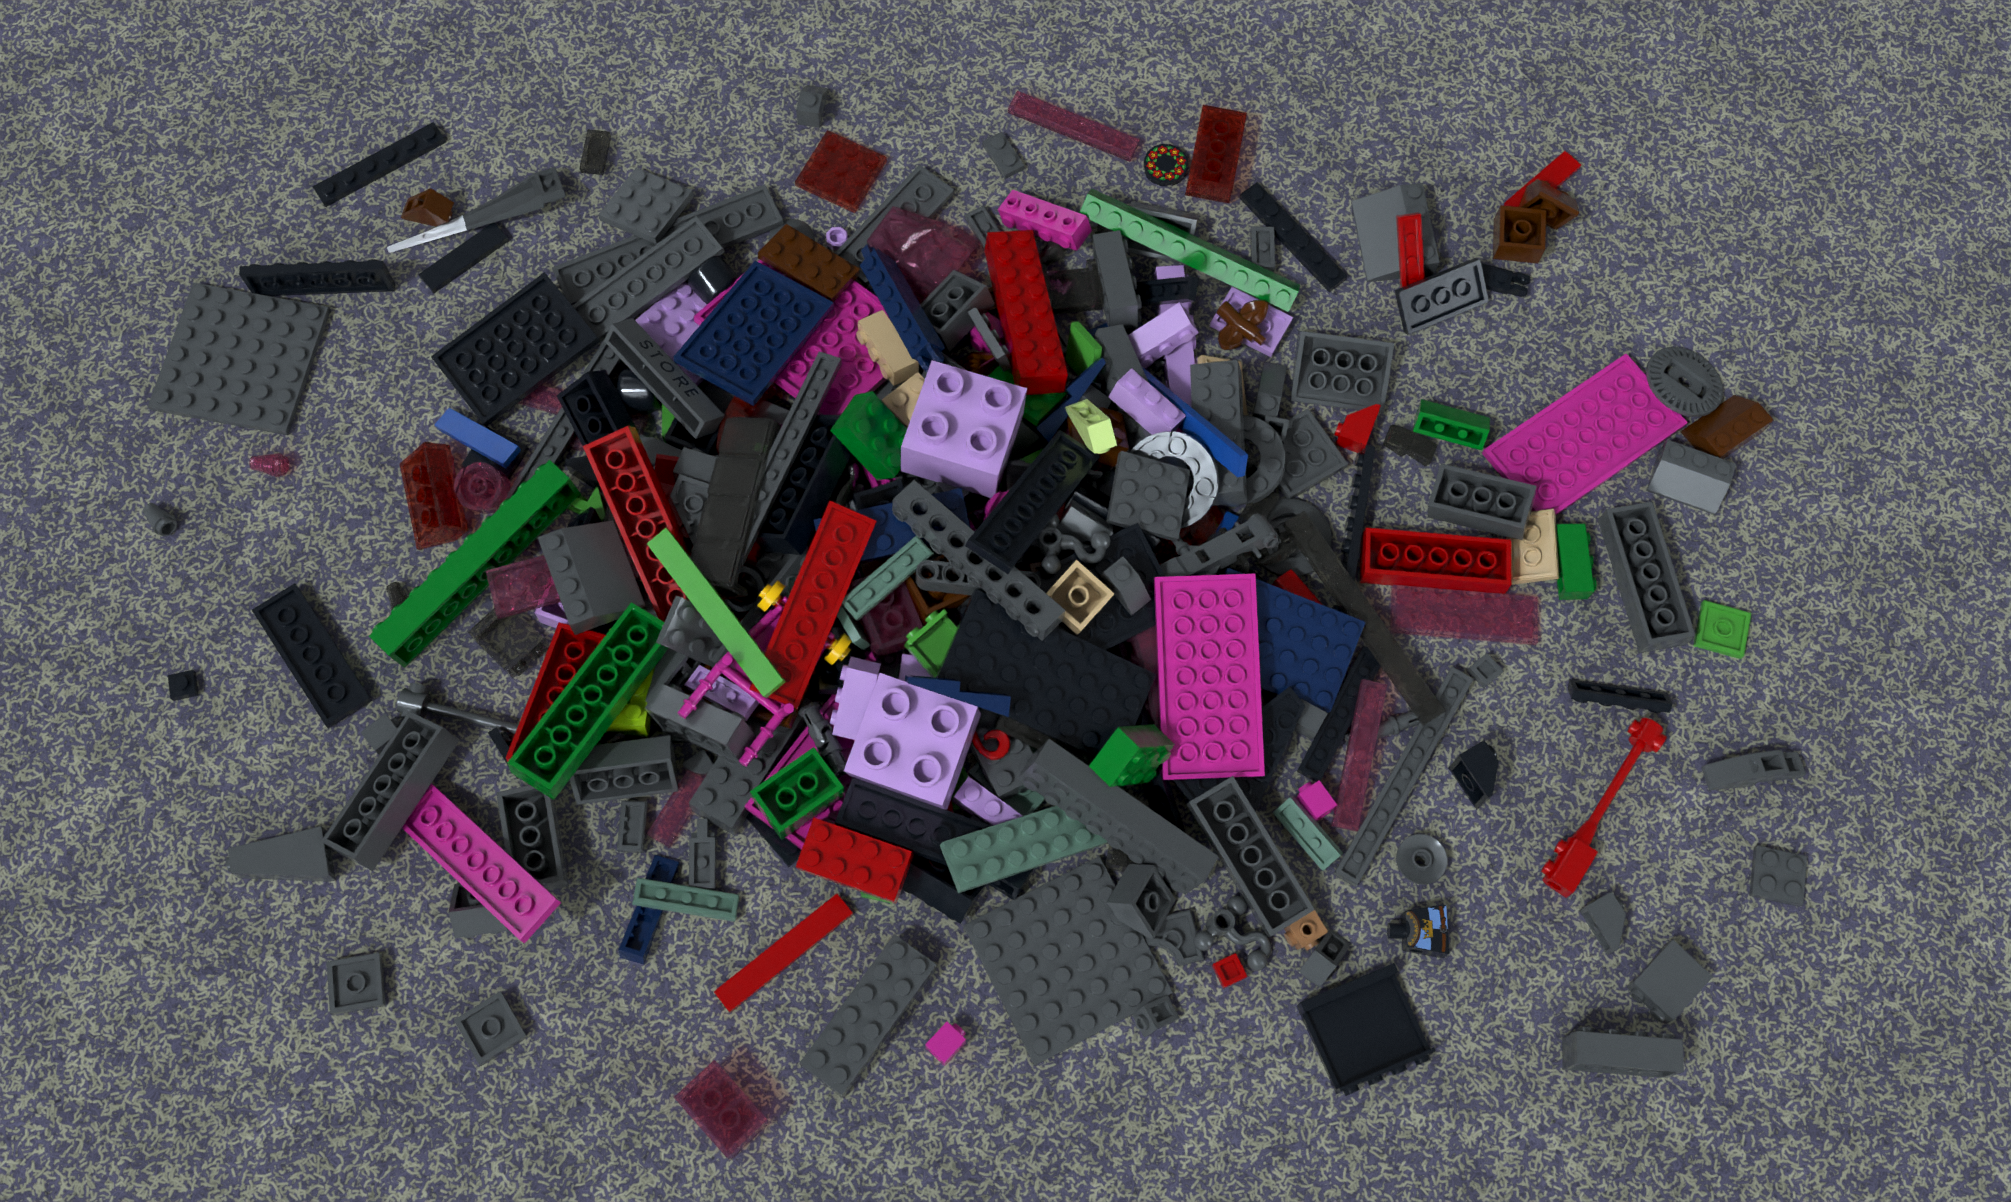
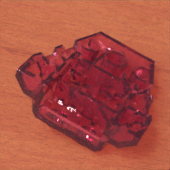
M895 206L890 209L867 240L870 247L881 250L882 253L890 256L896 262L920 304L953 270L958 272L981 243L960 228Z

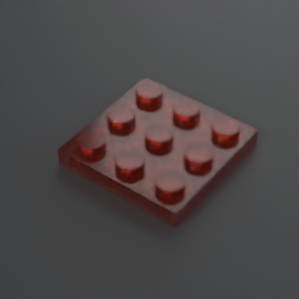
M827 130L795 180V186L850 212L856 213L886 164L887 157Z

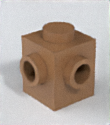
M1315 910L1284 928L1286 931L1284 936L1291 947L1295 946L1296 949L1304 947L1306 951L1320 943L1318 938L1328 933Z

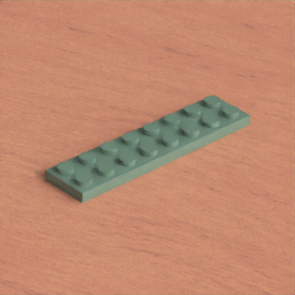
M1053 806L944 841L940 844V847L959 894L1106 845L1108 842L1100 835L1088 831L1086 826L1078 820L1069 818L1065 811L1058 806Z

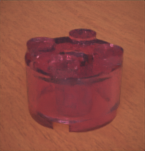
M475 462L462 468L454 481V491L459 502L464 507L481 514L495 513L501 503L507 498L510 490V480L501 470L484 462ZM481 486H485L483 491L480 490Z

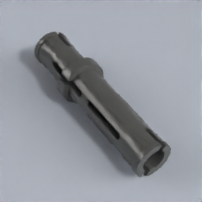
M1414 710L1396 717L1389 716L1385 721L1345 734L1344 739L1348 740L1345 743L1350 750L1390 734L1398 735L1401 730L1419 725V720H1415L1418 716Z

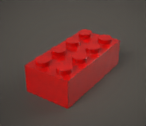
M813 817L795 867L800 871L897 904L914 854L907 849Z

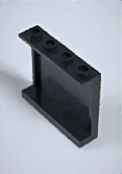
M1395 963L1316 995L1297 1005V1009L1336 1094L1344 1092L1345 1096L1359 1091L1358 1085L1364 1082H1368V1085L1371 1086L1384 1080L1382 1075L1391 1071L1394 1076L1406 1071L1405 1065L1411 1062H1415L1416 1066L1431 1060L1429 1055L1436 1051L1434 1047L1430 1049L1396 977V974L1399 972Z

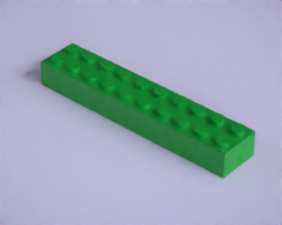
M550 460L546 464L540 465L528 481L520 484L517 492L511 498L505 499L499 509L492 516H488L475 533L468 535L463 544L456 551H452L439 568L429 573L427 580L420 586L415 587L402 604H398L392 609L391 615L373 628L369 637L388 656L405 668L515 561L577 497L581 496V493L571 479Z

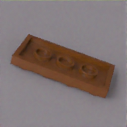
M785 224L758 252V259L798 284L832 302H835L860 275L858 267L788 224Z

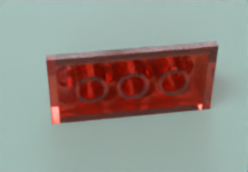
M431 442L422 443L400 463L417 550L456 541L468 531L450 445Z

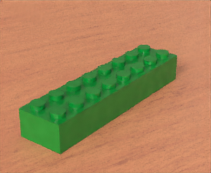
M631 602L507 762L511 773L555 800L669 649L656 643L664 622Z

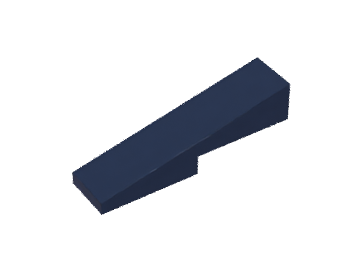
M1098 358L1068 384L1064 391L1069 397L1037 427H1033L1045 442L1049 443L1067 418L1068 414L1065 407L1080 400L1106 363L1103 358Z
M905 675V682L1009 717L1011 696L1007 694L960 690V681L957 679Z
M655 855L645 879L673 883L679 862ZM636 906L618 949L620 958L645 964L663 910Z

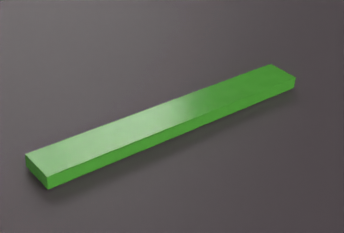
M668 528L663 529L647 545L762 696L765 698L769 697L786 682L671 531Z

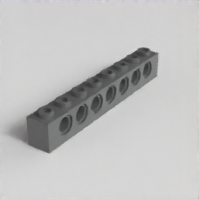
M915 480L893 499L892 511L899 521H905L916 536L927 540L937 554L942 553L954 569L965 573L968 580L974 586H980L992 602L1003 606L1006 609V613L1012 619L1019 620L1033 637L1037 636L1043 641L1063 621L1066 610L1016 567L1009 574H1006L967 548L965 545L974 531ZM920 510L925 512V514L917 515L914 512ZM939 526L942 527L944 530L936 531L933 529V527ZM960 543L962 544V547L957 548L952 546L951 544ZM971 559H978V560H980L982 563H980V564H974V563H972L970 560H971ZM997 575L1000 577V580H992L989 576ZM1014 591L1017 592L1020 596L1012 597L1008 594V592ZM1035 608L1039 613L1032 614L1027 609Z

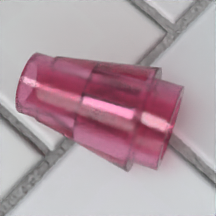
M281 453L253 455L250 458L249 465L252 470L280 477L288 472L289 460Z

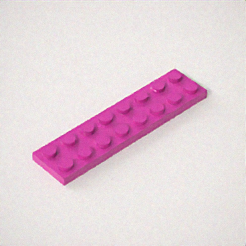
M432 783L430 784L402 829L525 944L561 902Z

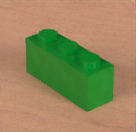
M1421 399L1414 418L1413 432L1482 451L1490 431V418Z
M1556 524L1559 579L1556 580L1559 600L1588 599L1596 590V578L1592 577L1591 570L1593 567V556L1589 554L1588 547L1590 545V534L1586 532L1585 524Z

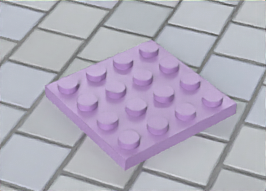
M684 281L657 301L635 321L674 361L673 356L699 327L694 322V315L707 304ZM678 365L697 386L705 380Z

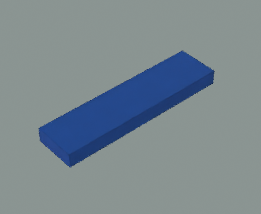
M448 408L434 424L437 430L504 468H507L521 451L516 444L451 408Z

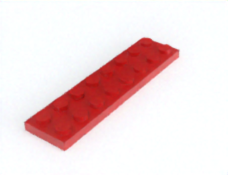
M832 501L828 502L765 650V655L786 681L768 698L783 704L790 703L795 709L798 708L874 529L876 520ZM751 683L749 690L761 694L756 686Z

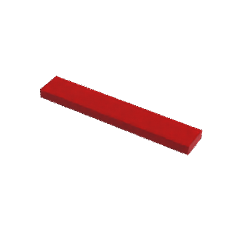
M835 894L714 991L715 995L729 1013L733 1012L849 919L853 912L841 897Z

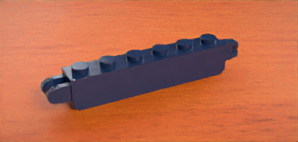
M866 244L861 250L865 260L860 264V267L910 356L918 361L927 373L932 360L940 363L944 361L945 358L941 351L945 347L896 262L890 256L882 253L881 250Z

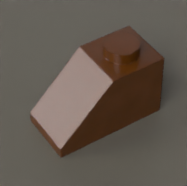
M430 188L408 198L400 218L436 227L447 223L451 219L453 214L451 210L454 202Z

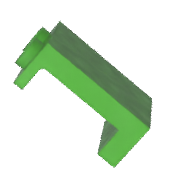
M945 609L940 613L935 610L925 619L927 624L923 628L915 627L906 636L908 641L904 645L931 677H936L957 630L956 625L948 618V612Z

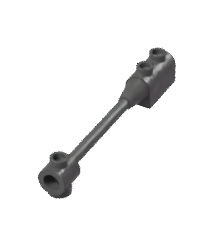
M410 683L409 688L402 689L398 697L397 711L402 713L400 716L402 719L405 718L408 712H412L422 718L428 712L490 728L497 727L498 730L514 734L519 725L432 703L431 695L429 694L430 689L417 683Z

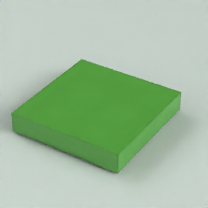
M1076 321L1071 323L1065 361L1079 376L1098 358H1101L1102 347L1083 325Z
M1703 600L1700 606L1693 646L1742 659L1745 653L1751 613Z

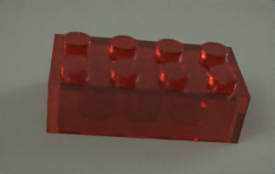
M1208 105L1202 106L1185 192L1186 196L1230 203L1247 116L1246 112Z

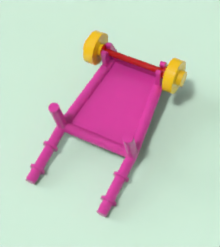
M779 580L772 586L767 584L758 595L762 598L757 604L760 609L765 612L771 604L774 607L748 631L764 653L788 597L780 595L785 585ZM830 632L819 659L827 648L829 651L824 659L828 663L833 665L838 659L842 661L851 650L848 648L851 639L845 633L836 640L834 638L835 635ZM728 651L715 664L707 676L699 680V686L688 700H683L684 705L677 713L686 719L692 710L695 711L697 709L696 705L706 692L713 689L712 685L721 673L774 714L766 726L760 728L761 732L749 747H745L744 750L746 752L739 759V762L747 767L753 758L758 757L757 753L769 738H773L774 735L772 733L782 720L794 711V706L790 703L783 704L771 698H765L761 694L749 690L752 681Z

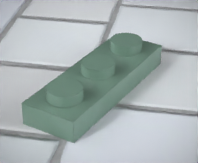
M1294 796L1289 797L1273 812L1322 871L1344 854Z

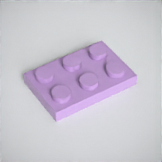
M1231 287L1222 304L1228 301L1239 312L1245 303L1258 299ZM1268 305L1265 319L1257 326L1262 330L1261 334L1267 340L1260 346L1257 342L1251 343L1244 338L1243 344L1272 357L1289 328L1293 317ZM1217 314L1214 315L1210 322V327L1218 331L1227 325Z

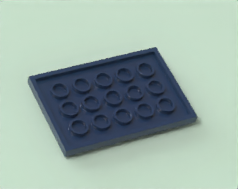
M754 261L673 356L674 362L754 406L833 310L834 302L769 267Z
M1227 568L1225 575L1243 573ZM1256 579L1261 688L1279 695L1290 686L1300 700L1303 699L1327 713L1331 712L1366 622Z

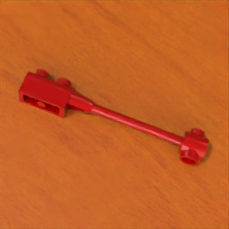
M1641 718L1640 721L1634 719L1630 724L1627 732L1631 734L1629 742L1633 747L1590 818L1571 837H1568L1566 841L1561 839L1553 850L1558 854L1555 860L1548 859L1541 869V872L1545 874L1543 882L1565 898L1574 893L1597 855L1598 851L1590 847L1597 830V825L1641 752H1658L1667 738L1666 735L1662 734L1664 731L1662 726L1652 719Z

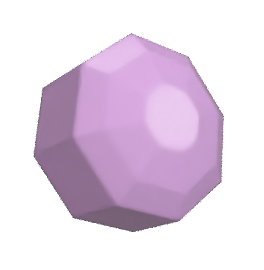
M832 227L826 233L827 246L833 250H838L848 239L847 231L842 227Z

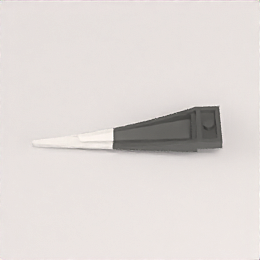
M556 167L533 173L499 196L443 225L388 246V252L391 253L545 208L544 203L556 202L566 197Z

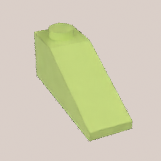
M1088 399L1065 407L1085 445L1094 454L1106 453L1110 448L1117 446L1110 418Z

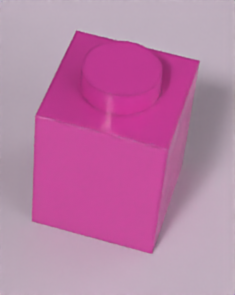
M1320 780L1314 784L1308 782L1298 789L1300 793L1296 799L1316 822L1331 813L1337 806Z
M946 1022L925 1044V1048L945 1066L966 1044V1039L963 1037L966 1033L956 1023L951 1025Z

